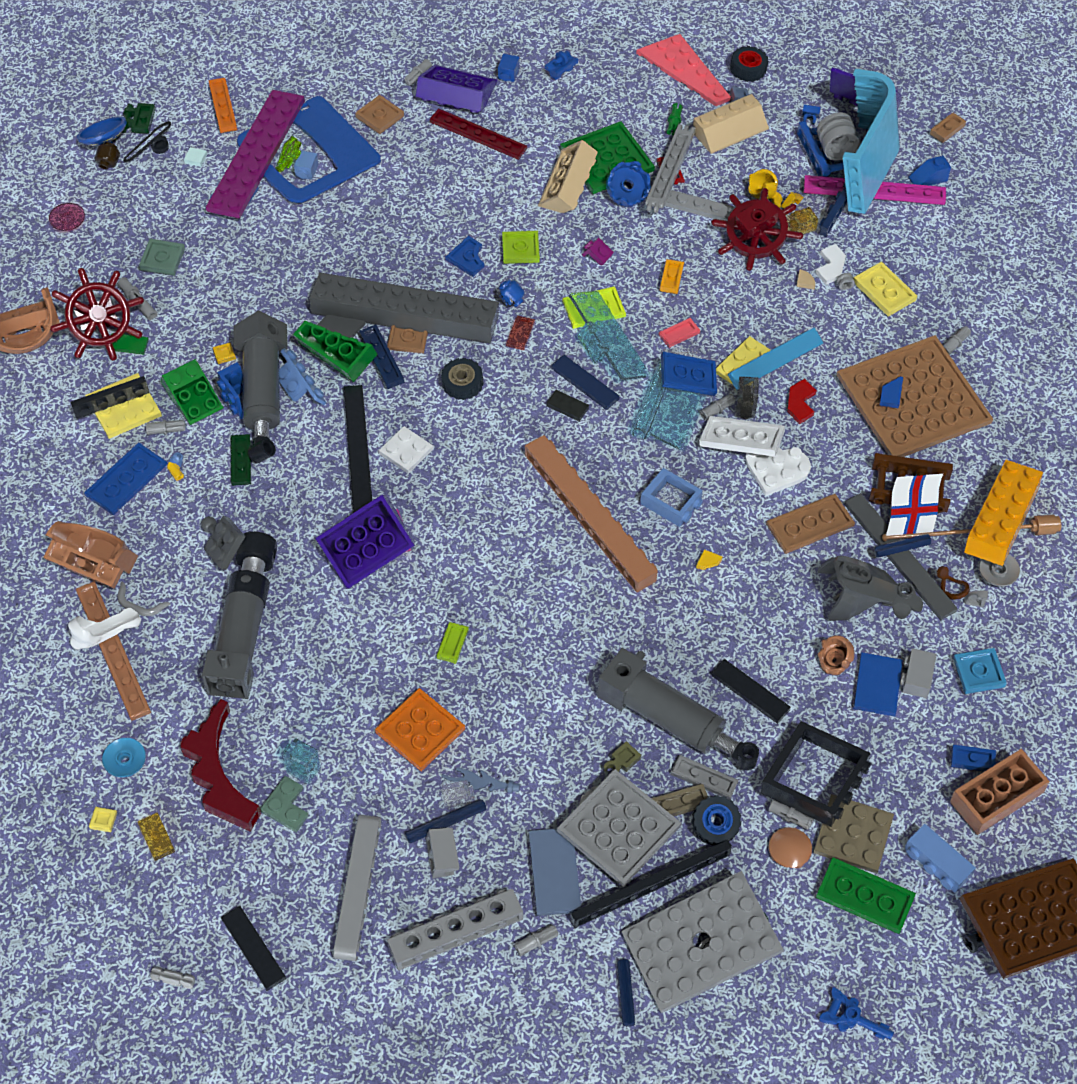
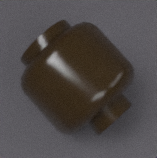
M105 142L98 146L94 159L101 169L108 170L117 165L120 152L116 145Z

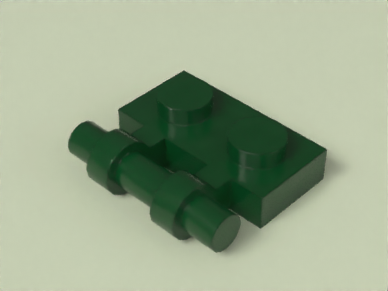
M138 103L137 108H134L132 104H127V107L123 110V116L127 124L122 133H126L127 129L131 127L132 133L149 134L156 110L155 104Z

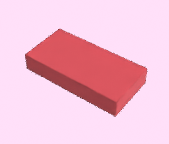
M688 318L660 331L659 336L670 348L699 334L700 329L691 318Z

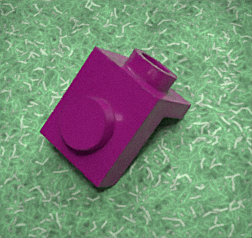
M598 237L595 241L590 240L584 246L585 251L581 255L585 257L589 254L602 266L614 252Z

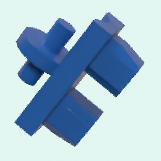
M559 51L556 53V58L545 65V69L550 72V76L553 79L557 80L564 72L571 71L573 66L578 64L579 59L574 58L568 51Z

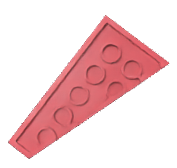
M681 34L637 49L636 54L643 56L651 64L654 63L663 72L678 82L687 85V88L696 91L702 98L714 106L731 100V96Z

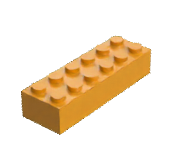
M1005 460L968 535L964 553L1001 566L1004 565L1039 490L1043 476L1042 471Z

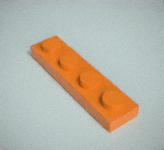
M226 79L208 80L220 133L237 130Z

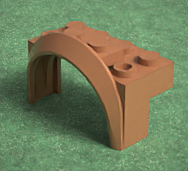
M48 287L41 289L44 301L0 313V351L12 354L27 353L41 347L51 338L54 332L50 330V327L60 322ZM22 329H32L23 334L13 335Z

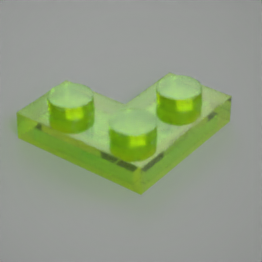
M293 136L283 145L275 168L278 172H282L285 168L288 169L293 160H297L301 154L299 149L302 143Z

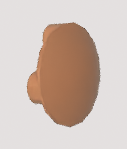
M786 827L779 829L773 833L769 840L770 858L783 867L801 868L808 862L812 854L810 839L797 828Z

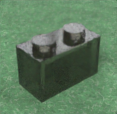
M739 376L736 395V417L743 419L755 418L759 392L758 377Z

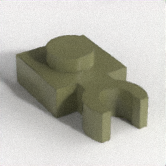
M626 741L611 754L613 761L606 762L603 770L606 772L609 768H613L620 772L622 768L627 772L641 759L642 755Z

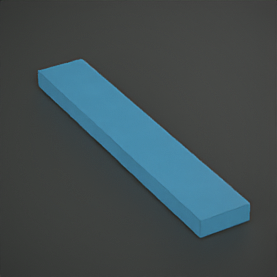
M814 327L727 375L736 390H739L823 344V341Z

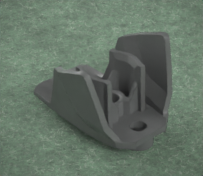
M847 556L831 557L817 569L818 573L833 574L828 578L829 581L838 580L843 587V590L833 597L836 603L828 614V620L830 621L849 620L879 602L892 604L898 592L897 583L886 571Z

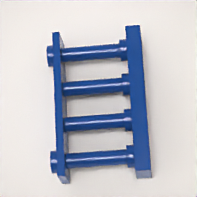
M806 121L799 122L797 135L817 175L829 177L831 172L844 170L843 163L833 165L826 163L825 160L829 158L820 151L819 148L822 147L820 140L817 141L813 137V135H818L817 128L811 129Z

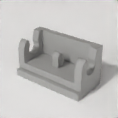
M453 828L429 829L426 836V845L432 879L454 875V871L459 870V862Z

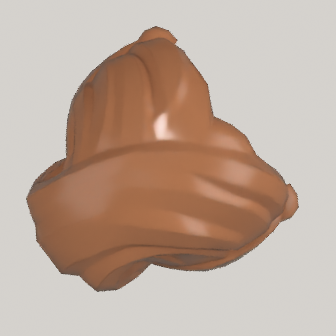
M834 635L822 640V649L817 655L821 668L825 673L840 675L850 666L855 652L852 643L847 638Z

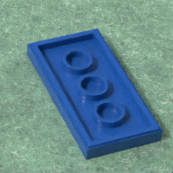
M138 442L84 492V495L111 515H114L168 465L167 461Z

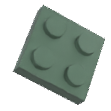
M149 239L139 263V269L175 276L185 251V244Z

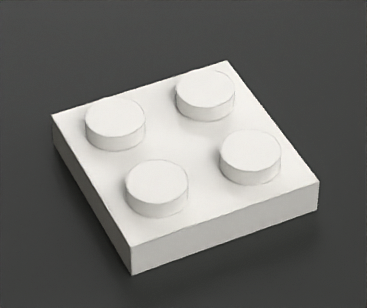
M404 426L379 450V454L409 474L433 450V445Z

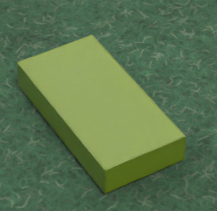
M449 622L437 653V659L457 664L469 627Z

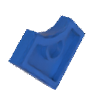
M469 235L445 256L446 261L472 277L485 267V263L479 258L482 244Z

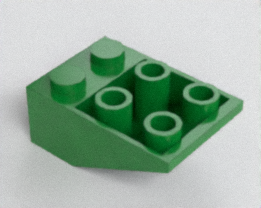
M196 359L162 375L160 382L189 425L224 409Z

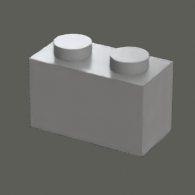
M912 648L910 656L906 655L903 667L907 668L906 673H902L900 685H903L902 693L923 698L928 697L937 654Z

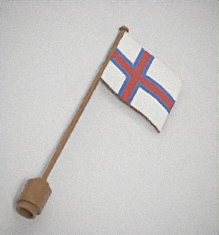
M943 474L896 478L891 496L890 520L886 534L882 535L883 541L886 542L887 539L910 538L926 533L930 536L970 533L971 529L933 532L938 513L939 486ZM1054 514L1034 516L1030 524L1022 525L1020 529L1030 528L1031 532H1034L1036 536L1056 534V532L1061 531V519Z

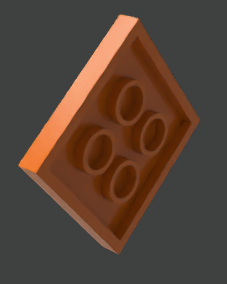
M418 688L375 729V733L422 772L465 730V725L423 690Z

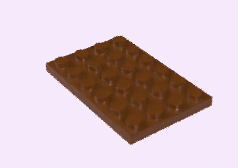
M1074 858L963 894L959 898L1003 979L1077 954V863Z

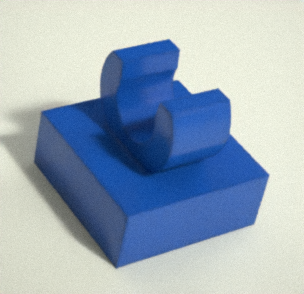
M804 104L802 115H804L803 121L811 117L813 119L812 124H815L816 118H819L821 107Z

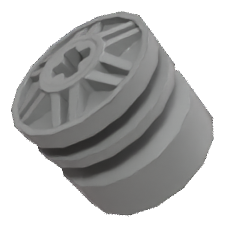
M841 112L830 114L823 118L817 126V134L824 153L830 160H843L845 152L856 153L860 140L852 119L848 114Z

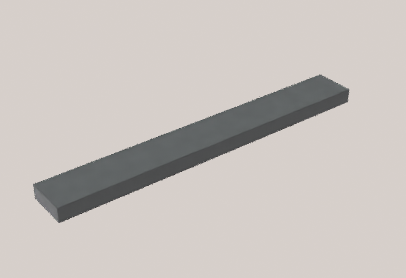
M861 493L845 501V507L877 545L900 540L887 539L886 542L882 540V535L886 534L888 525ZM909 550L887 555L889 560L904 578L913 585L915 591L940 621L957 612L958 608Z

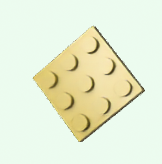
M136 373L85 396L128 382L140 376ZM150 393L95 412L109 439L162 416Z

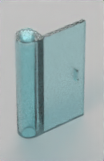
M660 359L631 427V435L643 440L647 439L650 435L678 450L685 451L707 395L662 387Z

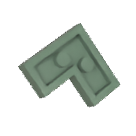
M284 776L260 808L261 813L297 833L309 816L306 811L293 804L302 792L303 786Z

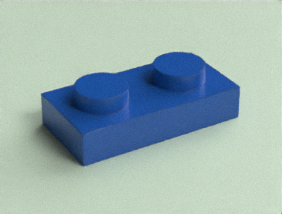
M954 744L951 748V767L985 772L996 765V750Z

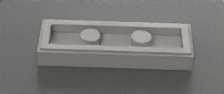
M679 755L671 771L672 776L693 785L703 784L705 790L721 797H727L728 800L731 799L739 781Z

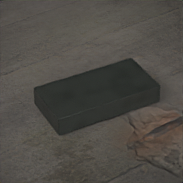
M555 390L547 401V407L579 422L589 409L588 404L558 390Z

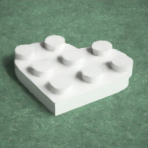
M779 447L776 456L746 453L745 461L747 467L765 496L801 483L807 478L811 470L809 458L798 447L782 450Z

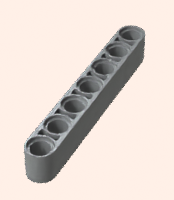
M358 816L334 945V959L357 961L358 959L356 952H359L362 936L360 935V930L363 931L364 909L367 908L369 897L367 891L370 889L373 873H371V868H374L375 848L378 846L380 834L378 828H381V817Z

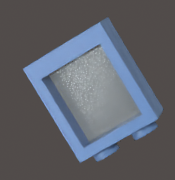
M663 468L642 492L640 504L680 527L683 522L687 523L690 520L692 511L694 509L698 510L702 505L703 490Z

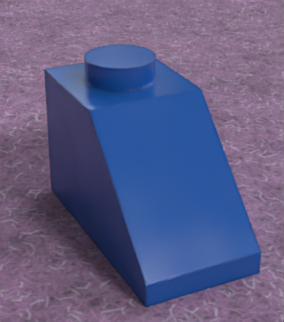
M944 155L931 158L909 176L912 184L932 186L948 181L951 166Z

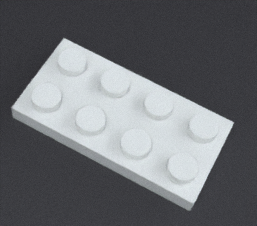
M710 416L699 440L700 446L776 456L785 432V426Z

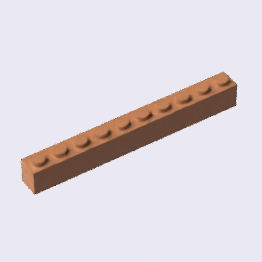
M543 435L526 444L525 457L632 588L639 592L655 583L658 573L655 564L648 561L644 551L638 549L634 544L633 538L623 531L620 522L614 520L610 510L600 503L599 497L589 490L586 481L580 479L576 469L573 466L570 467L565 456L556 450L554 443Z

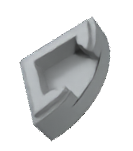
M988 591L970 592L964 597V603L966 605L984 607L988 598Z

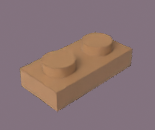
M953 112L933 127L930 135L944 143L965 127L966 121Z

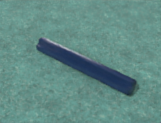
M479 799L407 831L405 837L408 843L416 842L425 838L429 829L447 828L487 809L484 800Z

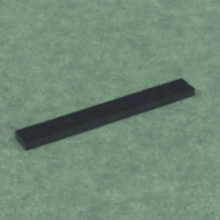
M362 385L343 386L353 513L372 501Z
M726 840L572 912L570 922L574 928H577L730 856L732 845L729 840Z

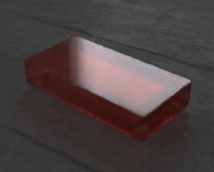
M517 315L506 346L525 350L535 324V319Z

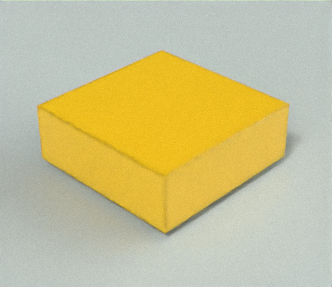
M231 342L212 347L218 364L236 359Z

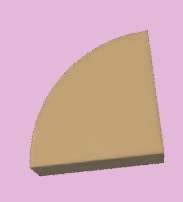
M800 269L797 287L815 290L813 276L807 271Z

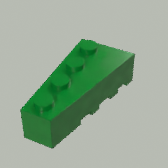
M304 321L293 334L301 346L352 382L356 381L377 356V352L371 344L362 343L355 338L343 336L336 331H329L322 326L308 321Z

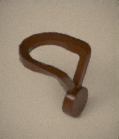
M940 566L938 568L937 577L941 579V589L949 599H961L968 595L970 586L967 582L949 576L948 567ZM946 579L965 586L964 591L958 594L946 591Z

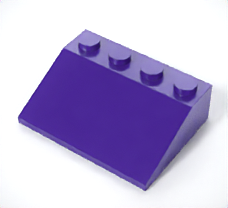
M433 65L418 76L416 97H420L423 101L432 100L436 101L439 105L449 104L453 105L456 109L465 108L469 109L472 113H479L486 107L498 80Z
M832 67L830 93L834 94L833 98L841 101L845 98L849 100L850 104L858 106L856 104V86H854L855 76ZM896 90L898 111L903 96Z
M383 494L315 538L347 589L415 546L397 510L388 496Z

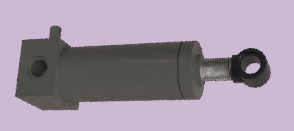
M258 310L233 326L234 348L243 352V423L248 428L255 430L253 445L248 449L249 456L255 463L263 462L276 452L275 445L269 438V429L277 427L280 423L279 351L284 348L288 349L287 324Z
M622 647L600 675L597 697L622 712L625 706L629 707L704 754H707L711 748L716 746L730 754L731 758L736 760L737 766L742 770L749 771L756 766L759 756L758 747L752 742L743 743L741 741L739 743L723 733L726 719L646 672L647 662L642 660L645 657L643 651H638L634 655ZM748 754L752 758H746L743 755Z

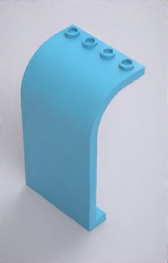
M855 69L853 76H855L854 86H856L855 90L857 93L858 127L869 130L856 153H844L843 165L848 211L865 214L899 152L900 140L896 89L893 81L879 72Z

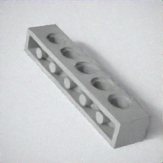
M513 889L508 891L501 890L495 896L488 899L481 898L471 906L459 907L449 915H439L429 923H420L413 926L407 932L393 934L387 939L388 948L399 971L523 920V910ZM494 908H499L502 910V912L494 914L491 912V910ZM475 916L481 918L479 922H472L470 919ZM452 925H458L461 927L457 931H452L449 929ZM433 933L440 935L437 939L429 938V935ZM411 942H417L419 944L415 948H410L407 946Z

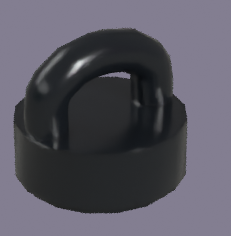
M158 136L152 141L151 148L153 152L162 154L168 151L169 144L165 136Z

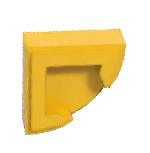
M790 192L781 207L784 209L790 204H799L804 197L798 193Z
M704 549L696 568L706 570V568L718 566L723 557Z

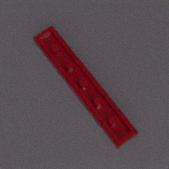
M439 108L430 118V123L517 160L527 150V145Z

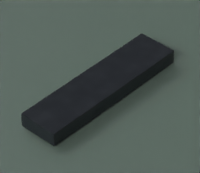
M726 659L711 674L712 677L777 724L791 709L788 704Z
M241 906L221 917L225 927L266 991L286 980L285 974Z

